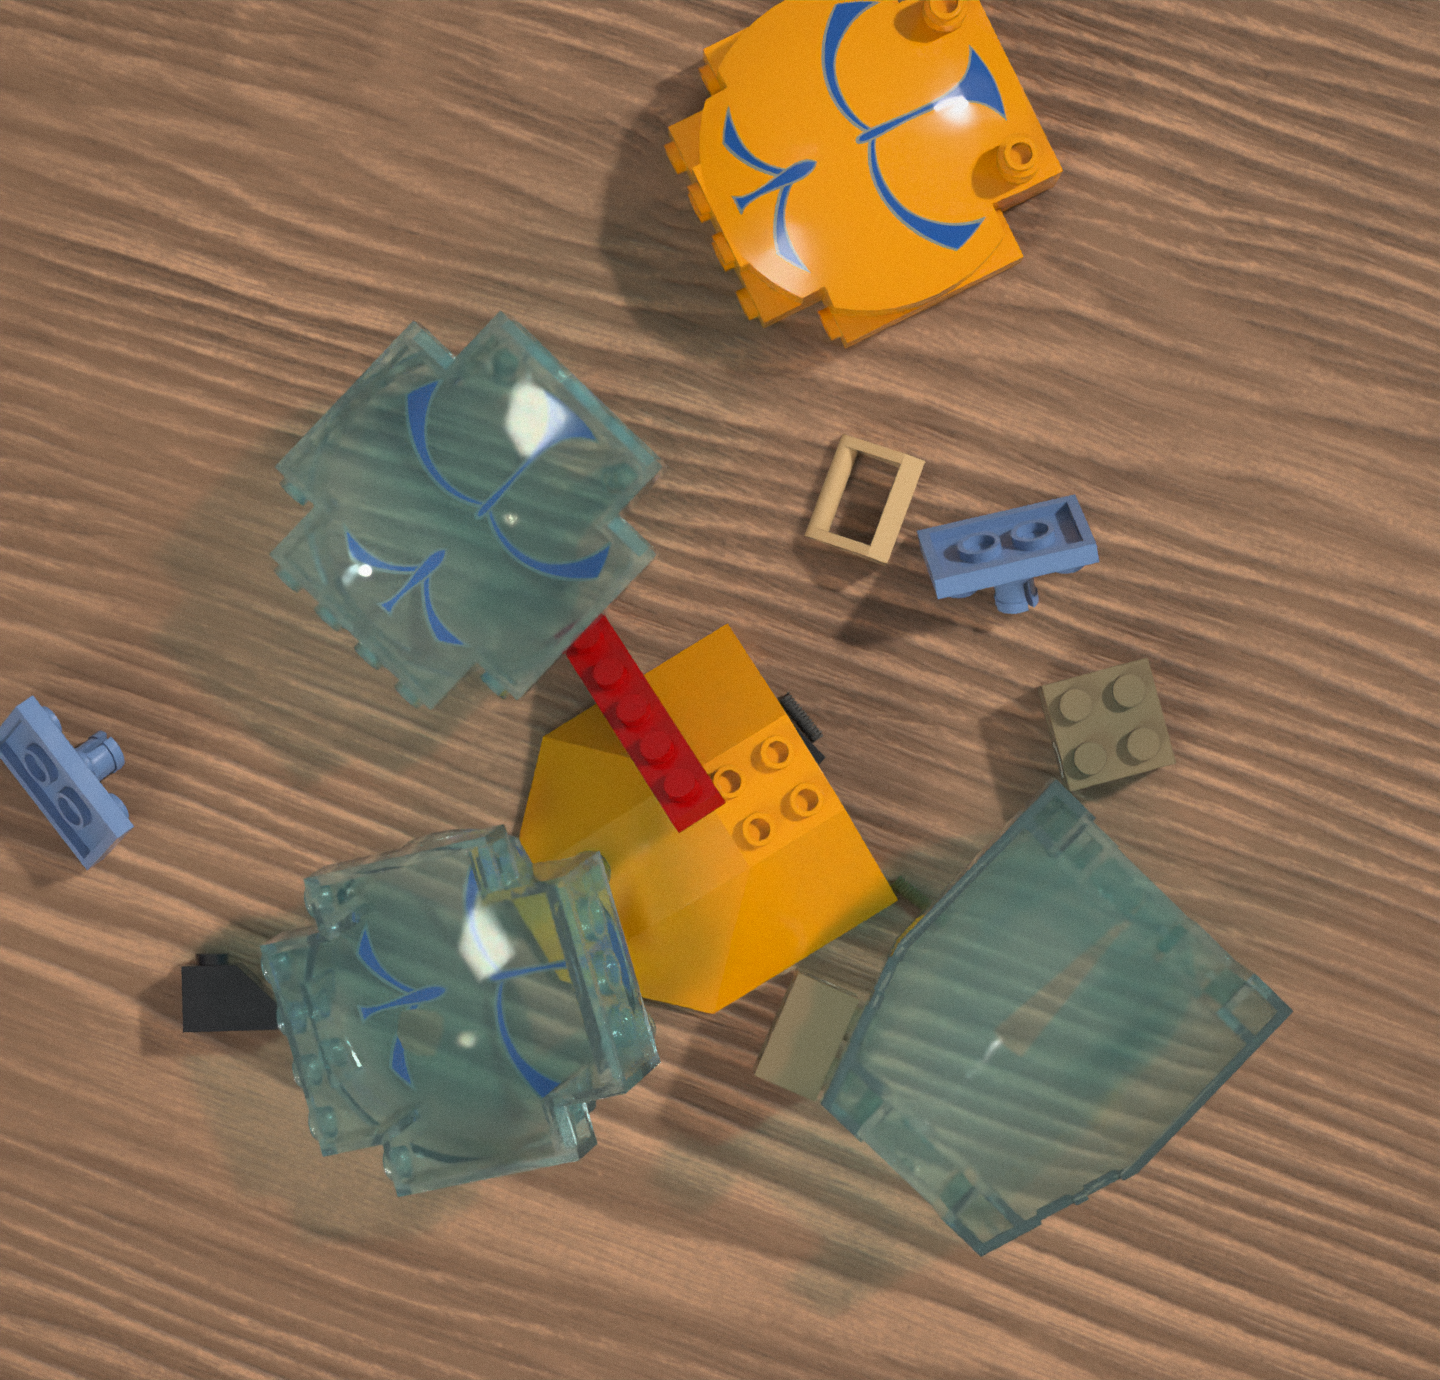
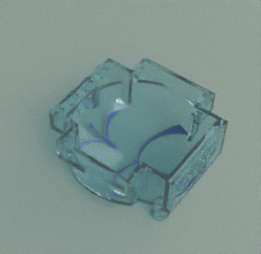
M500 310L457 357L420 322L413 320L275 466L284 476L283 480L279 483L281 487L302 506L308 501L315 506L269 555L279 564L274 569L276 575L296 593L304 588L319 602L314 608L319 617L337 632L341 628L347 629L359 641L354 647L356 652L374 669L379 670L383 666L397 677L399 681L394 685L395 689L415 708L419 709L423 703L430 710L437 708L467 676L472 675L481 666L486 671L480 678L494 693L502 699L511 694L518 701L539 682L579 639L599 622L612 604L660 555L624 519V516L670 467L513 315Z
M505 824L484 829H452L434 832L408 841L391 851L324 866L303 879L305 884V905L309 914L315 918L316 924L281 932L260 946L262 952L261 969L266 981L272 985L278 1005V1026L283 1035L287 1036L294 1059L292 1064L293 1076L297 1085L303 1089L309 1109V1129L313 1138L319 1142L323 1157L382 1145L384 1149L383 1167L385 1173L393 1181L397 1196L401 1197L579 1161L598 1144L589 1115L596 1108V1100L626 1094L661 1063L654 1040L656 1025L651 1015L646 1012L609 885L611 878L610 866L607 860L600 854V850L595 852L583 851L573 857L560 860L532 863L518 837L508 835Z

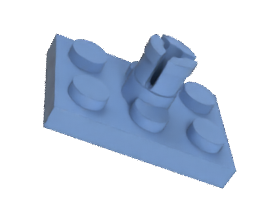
M1075 494L917 531L920 550L937 599L946 597L965 598L973 595L977 590L994 587L997 609L1006 614L1023 613L1029 610L1028 605L1035 607L1038 604L1039 595L1034 583V577L1055 572L1061 574L1079 571L1085 565L1099 562L1096 541Z
M33 695L16 706L0 726V758L86 870H89L102 861L134 827L129 820V813L124 803L115 794L108 793L100 783V780L107 775L115 773L124 766V755L116 741L112 737L107 739V733L104 731H97L88 737L86 742L77 748H73L63 735L57 716L48 707L41 706Z

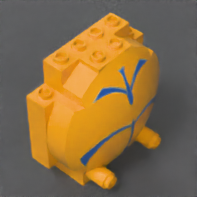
M784 0L756 19L749 27L703 49V60L706 65L699 67L698 71L711 97L705 100L702 111L668 127L671 142L663 145L676 174L679 175L686 171L692 182L691 185L687 186L689 201L701 224L708 220L711 221L716 231V234L711 236L713 240L711 245L723 270L727 272L734 268L743 288L735 291V294L749 321L758 317L764 329L822 300L825 308L817 312L830 340L833 341L840 337L846 349L1020 264L1024 256L1002 212L1053 188L1060 178L1063 169L979 0H904L900 3L898 0Z

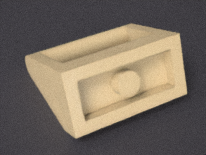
M842 434L804 536L886 566L925 461ZM858 453L898 467L870 545L829 532Z

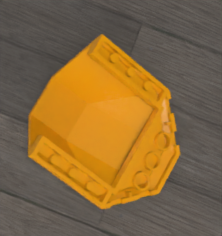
M728 623L644 674L726 803L678 833L598 705L595 704L542 738L514 855L520 858L513 860L507 885L553 961L573 956L584 950L593 938L597 919L609 942L615 959L619 992L710 1014H715L898 901L841 801ZM558 968L564 979L613 990L601 976L590 970Z

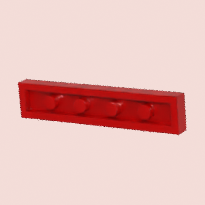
M601 608L555 637L678 833L726 803Z

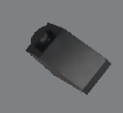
M228 953L195 954L196 964H187L181 967L183 1033L291 1030L298 1027V1015L243 962L229 963Z

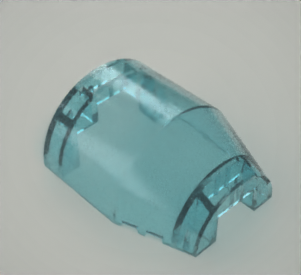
M1053 777L1037 791L895 939L820 1100V1104L860 1142L864 1140L928 1201L939 1217L980 1257L1042 1225L1041 1220L1071 1204L1077 1206L1089 1200L1090 1194L1119 1179L1124 1181L1139 1173L1294 1012L1253 971L1237 962L1197 922L1186 916L1118 849L1119 846L1093 822L1096 817Z

